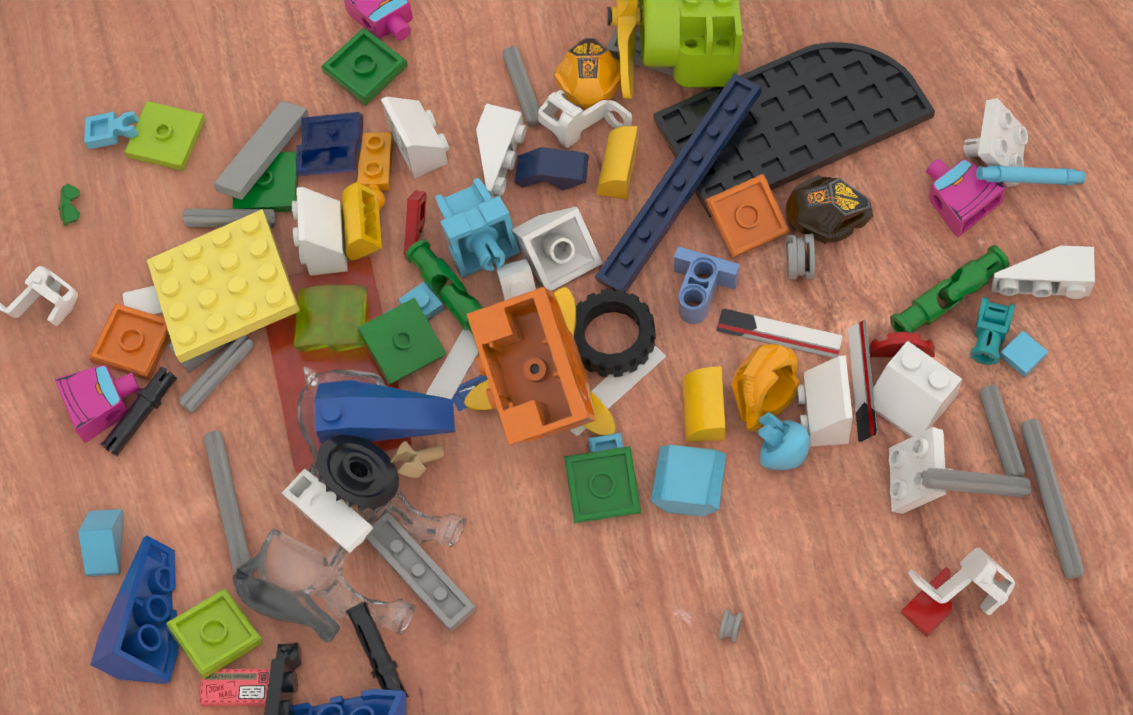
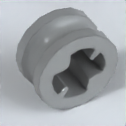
M725 609L718 639L723 640L728 637L732 643H736L743 613L738 612V614L733 615L729 609Z

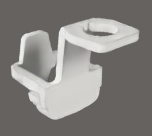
M563 90L549 95L538 111V121L557 136L558 142L566 148L577 143L581 138V132L602 118H605L607 123L613 128L631 126L632 114L615 101L601 100L583 111L565 99V92ZM560 108L563 112L558 120L554 117V113ZM609 111L618 112L623 118L624 124L618 122Z
M38 266L24 282L28 287L8 307L0 303L1 311L12 318H18L42 295L55 304L47 320L53 325L58 326L74 309L78 293L48 268ZM61 285L69 289L63 297L59 294Z
M980 548L972 550L960 562L962 569L937 590L914 570L911 569L908 572L913 582L939 603L948 602L973 581L988 593V596L980 605V608L987 615H991L1000 605H1003L1008 600L1015 586V581L1010 574ZM997 571L1005 577L1000 583L994 579Z

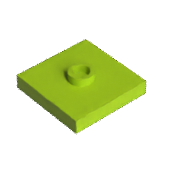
M146 101L139 117V122H137L135 127L138 135L130 138L125 154L127 158L184 171L205 122V117L201 113Z
M226 588L166 623L167 629L202 679L207 678L262 644V638Z

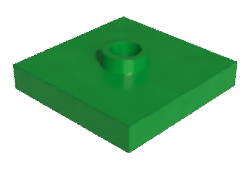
M363 27L329 58L321 68L324 74L366 106L406 69L408 64L406 59Z
M297 151L280 152L242 200L233 197L232 209H273L275 212L292 211V201H297L299 162Z
M415 298L357 328L388 386L446 355L445 350Z
M631 446L564 456L574 524L641 514Z

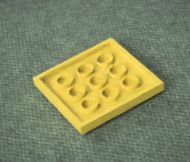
M263 209L147 259L175 355L180 363L300 311L269 221Z

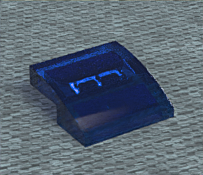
M351 112L303 117L302 144L296 145V175L308 176L356 171L362 146L363 114Z

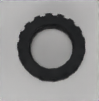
M604 289L599 294L595 295V293L586 296L587 300L584 302L580 301L576 305L574 339L586 370L591 373L596 371L599 376L607 377L608 374L620 377L623 376L624 372L629 371V373L636 371L638 365H644L649 359L648 354L653 352L655 346L653 314H650L648 305L645 302L641 303L637 295L633 293L631 295L626 294L625 290L616 289V292ZM611 312L626 314L635 320L639 326L638 339L630 348L621 353L606 354L598 352L589 346L585 340V331L594 318Z

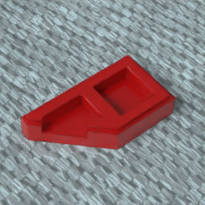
M415 190L407 199L404 255H406L409 247L418 242L419 233L423 232L427 194L424 191Z
M945 567L930 584L937 590L950 579V570ZM922 590L902 609L901 613L927 637L951 614L952 601L950 599L946 603H939Z

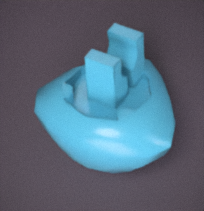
M770 412L759 418V423L764 425L763 428L758 430V435L764 439L759 456V462L763 468L782 471L799 467L807 458L810 449V437L806 428L792 420L780 421Z

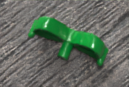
M66 184L60 190V205L58 209L60 210V218L64 226L76 222L80 217L79 211L70 203L80 195V191L70 184Z

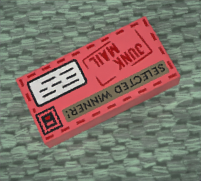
M220 669L205 679L201 677L199 704L201 706H265L271 669Z

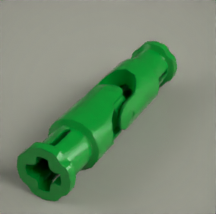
M422 239L414 243L406 251L405 259L409 263H414L421 272V278L444 305L449 307L450 312L464 330H469L473 335L466 314L484 307L477 299L467 293L464 284L444 259L438 258L430 249L431 244L428 240ZM448 279H450L453 282L452 284L445 286Z
M991 245L987 248L986 254L976 261H968L958 268L950 278L942 280L911 302V306L900 314L894 313L891 315L890 323L895 332L913 333L924 324L930 325L963 300L962 297L966 294L977 292L987 285L988 279L994 276V273L1008 268L1010 262L1007 256L998 246ZM937 295L947 303L945 306L940 307L938 305Z

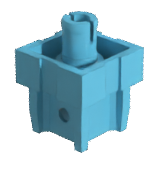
M479 178L473 180L472 186L450 196L442 197L441 194L435 196L444 218L440 222L445 238L449 243L450 255L461 278L482 269L493 271L492 263H495L498 269L504 264L505 259L520 253L516 238L511 230L513 225L506 206L500 196L492 199L486 186Z

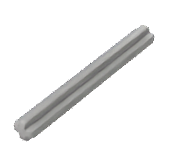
M1038 419L1026 420L1022 423L1021 430L1065 577L1067 579L1082 577L1085 569L1040 421Z
M220 431L206 433L204 440L235 575L237 569L251 559L224 439Z

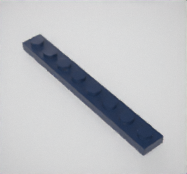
M735 73L732 75L596 274L597 282L615 292L616 289L625 290V293L627 292L762 93L759 85Z

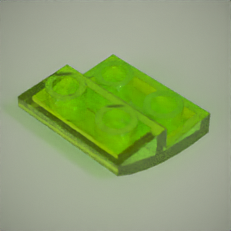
M324 285L298 289L297 303L300 311L296 313L294 348L304 352L329 347L337 352L363 347L364 341L357 328L365 324L367 288L361 285Z

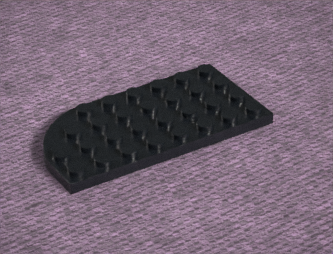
M827 42L804 47L740 75L759 85L762 93L703 178L695 193L708 216L711 217L705 204L707 198L761 174H764L770 189L773 190L934 117L935 110L911 73L899 62L880 51L862 45L842 42ZM713 87L653 114L654 121L675 158L724 87Z

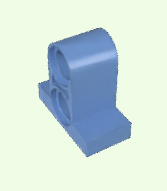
M678 246L674 255V272L686 275L678 297L680 317L690 324L703 321L709 312L718 285L736 289L739 281L740 264ZM703 273L710 275L706 279H700L697 276ZM690 301H697L700 303V305L691 307L688 306L686 303Z

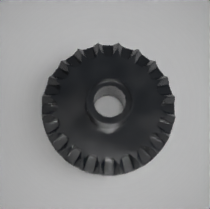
M352 435L331 437L320 446L315 456L316 466L314 470L319 473L318 482L326 484V492H334L336 494V501L343 499L347 502L348 507L357 505L361 511L367 507L374 511L379 506L385 507L398 491L399 476L394 463L390 462V457L380 447L364 438Z

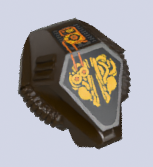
M820 175L796 186L786 204L788 222L804 235L813 234L815 240L824 244L846 239L853 234L854 228L864 227L873 217L871 201L868 197L840 178L821 177Z

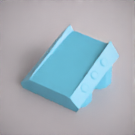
M677 445L661 446L651 502L668 513L704 517L719 510L726 454L713 449Z

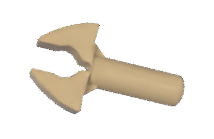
M404 441L395 451L390 462L398 460L407 462L402 465L398 473L408 477L419 478L426 470L422 463L441 459L444 456V450L441 446H434L413 451L408 442Z

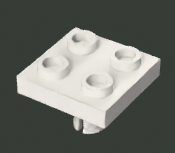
M998 98L986 100L981 137L966 139L964 143L970 145H964V153L968 159L980 157L987 166L1024 167L1023 155L1025 144L1028 142L1027 130ZM1003 182L1007 187L1019 185V183Z
M931 427L889 448L888 461L890 465L892 512L903 514L946 495V490L925 488L922 485L923 479L921 477V473L929 468L953 470L945 468L944 434L942 429Z

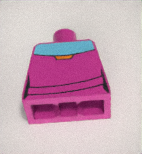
M344 0L347 13L378 39L392 33L396 40L401 41L411 33V28L407 24L413 19L409 0Z
M937 159L926 170V173L934 180L930 188L929 200L952 232L959 237L1003 202L1006 186L1001 182L978 180L976 176L978 167L969 160L963 159L950 169L944 162Z
M107 365L97 366L55 379L75 430L84 443L119 422L128 410L123 397L140 390L132 372L115 380Z

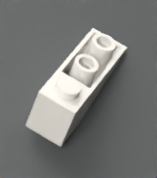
M486 103L476 132L486 188L493 199L504 194L507 183L505 176L508 169L512 170L514 168L517 158V152L515 151L518 143L522 144L524 142L527 126L523 125L522 112Z
M1061 245L994 273L990 292L1000 293L1004 296L1033 294L1036 297L1063 295L1071 299L1090 297L1095 283L1094 247Z
M306 469L282 492L307 519L349 553L356 546L360 545L373 529L366 520L351 507H348L342 499L336 501V494L334 492H326V485L318 482V478Z

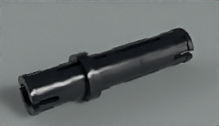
M160 367L145 389L140 388L137 392L138 398L106 439L101 442L100 445L108 452L111 450V454L118 457L120 451L154 408H159L162 404L160 400L172 384L177 381V377L170 371L167 373L166 368Z
M362 602L347 609L346 613L355 628V632L373 669L371 672L373 679L377 678L383 690L404 691L406 698H408L409 696L396 670L398 665L396 661H392L367 602Z

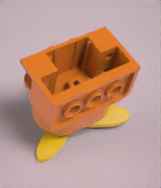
M541 287L466 314L480 355L476 357L477 367L482 376L486 375L488 380L473 388L466 396L464 403L468 408L478 411L497 409L509 445L550 437L579 426H584L590 431L603 436L615 434L616 424L613 416L589 387L588 378L574 339L576 302L572 292L567 287H562L555 293L546 287Z

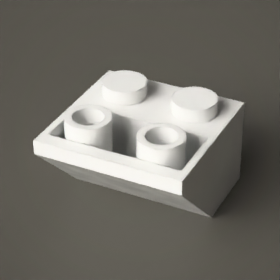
M298 187L297 201H292L294 220H298V227L293 228V239L295 247L299 246L301 264L307 265L310 276L348 271L347 256L345 254L343 213L340 201L307 188Z

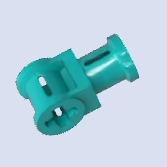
M987 297L982 298L974 335L977 337L975 347L970 351V357L976 362L985 365L998 364L1000 360V354L998 353L1000 343H1004L1006 334L1009 332L1015 304L1010 303L1009 306L989 302Z

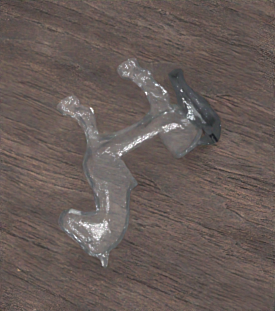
M303 367L302 374L306 386L299 395L297 421L314 459L322 445L315 426L314 400L318 384L355 380L385 386L379 375L370 372L342 369L316 373L309 367ZM315 461V463L311 464L309 472L319 479V473L314 470L316 466ZM398 487L394 498L385 507L379 506L374 511L369 507L363 511L358 506L355 509V512L370 525L389 512L405 527L411 537L421 544L436 539L443 545L452 548L458 542L466 525V518L455 513L444 516H431L418 511L409 503L400 487ZM274 528L267 535L259 553L237 569L236 574L233 575L236 592L242 602L258 614L278 621L298 623L311 627L327 643L333 640L340 630V626L310 596L324 599L327 608L333 615L345 619H350L346 613L347 609L366 601L378 630L386 627L397 634H402L407 629L415 612V604L402 598L385 602L369 599L356 592L347 583L344 576L345 559L349 552L337 542H335L329 554L325 557L323 553ZM257 568L262 579H257L253 575Z

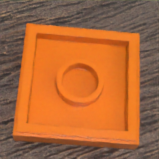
M764 174L705 200V204L731 259L790 232Z
M115 303L89 356L90 361L98 365H107L108 368L127 374L132 372L134 376L150 381L170 338L164 317Z

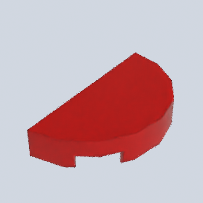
M896 332L889 333L887 339L878 342L877 339H874L869 345L870 357H894L903 345L909 341L930 357H935V347L931 339L927 341L921 340L918 333Z

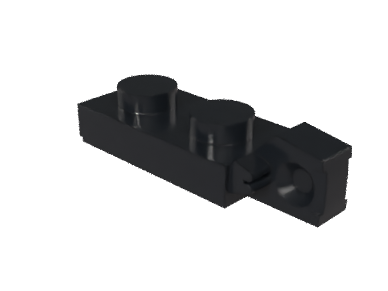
M298 642L278 644L276 659H272L264 715H294L292 695L298 689V678L295 669L302 664V654Z

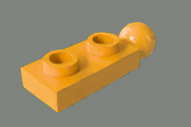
M392 132L361 133L357 182L375 191V197L379 202V211L385 205V196L381 191H390L393 149ZM372 197L363 199V203L365 205L368 204Z

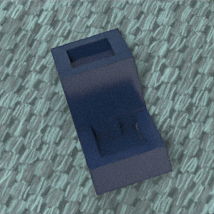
M543 147L518 155L514 183L524 188L546 180L562 191L586 183L589 155L585 152Z

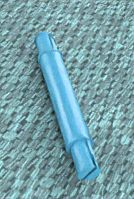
M988 165V167L979 166L976 171L978 180L996 183L1074 185V183L1083 184L1085 181L1084 171L1067 168Z

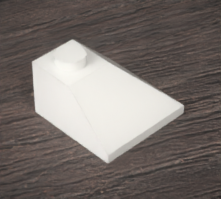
M577 207L538 215L512 229L523 258L527 259L532 272L541 286L546 287L550 291L603 264Z

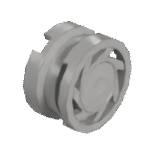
M805 234L803 238H797L796 235H787L786 264L788 280H796L798 276H804L805 279H814L815 246L813 234ZM805 245H807V264H808V268H805V264H806Z

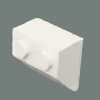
M394 97L381 99L389 132H392L393 139L414 179L448 164L446 151H449L450 148L443 133L437 135L434 129L437 124L430 110L424 111L419 100Z
M907 341L887 364L873 387L875 412L909 437H913L931 428L958 396L962 378Z
M838 356L803 373V383L798 386V405L804 404L805 415H800V424L806 428L809 434L810 446L849 444L853 416L846 356Z

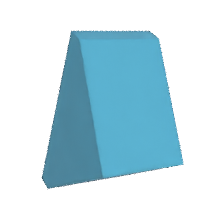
M122 509L89 511L80 526L78 534L86 576L120 574L123 529Z

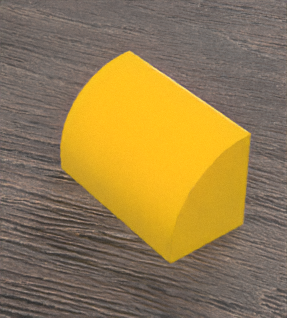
M622 126L613 129L609 133L596 191L597 195L628 200L639 147L638 126Z
M359 182L353 183L345 188L341 195L345 254L352 261L382 249L379 202L376 199L375 191ZM372 197L368 204L365 205L363 203V199Z
M722 366L701 368L686 374L682 379L685 442L725 440Z

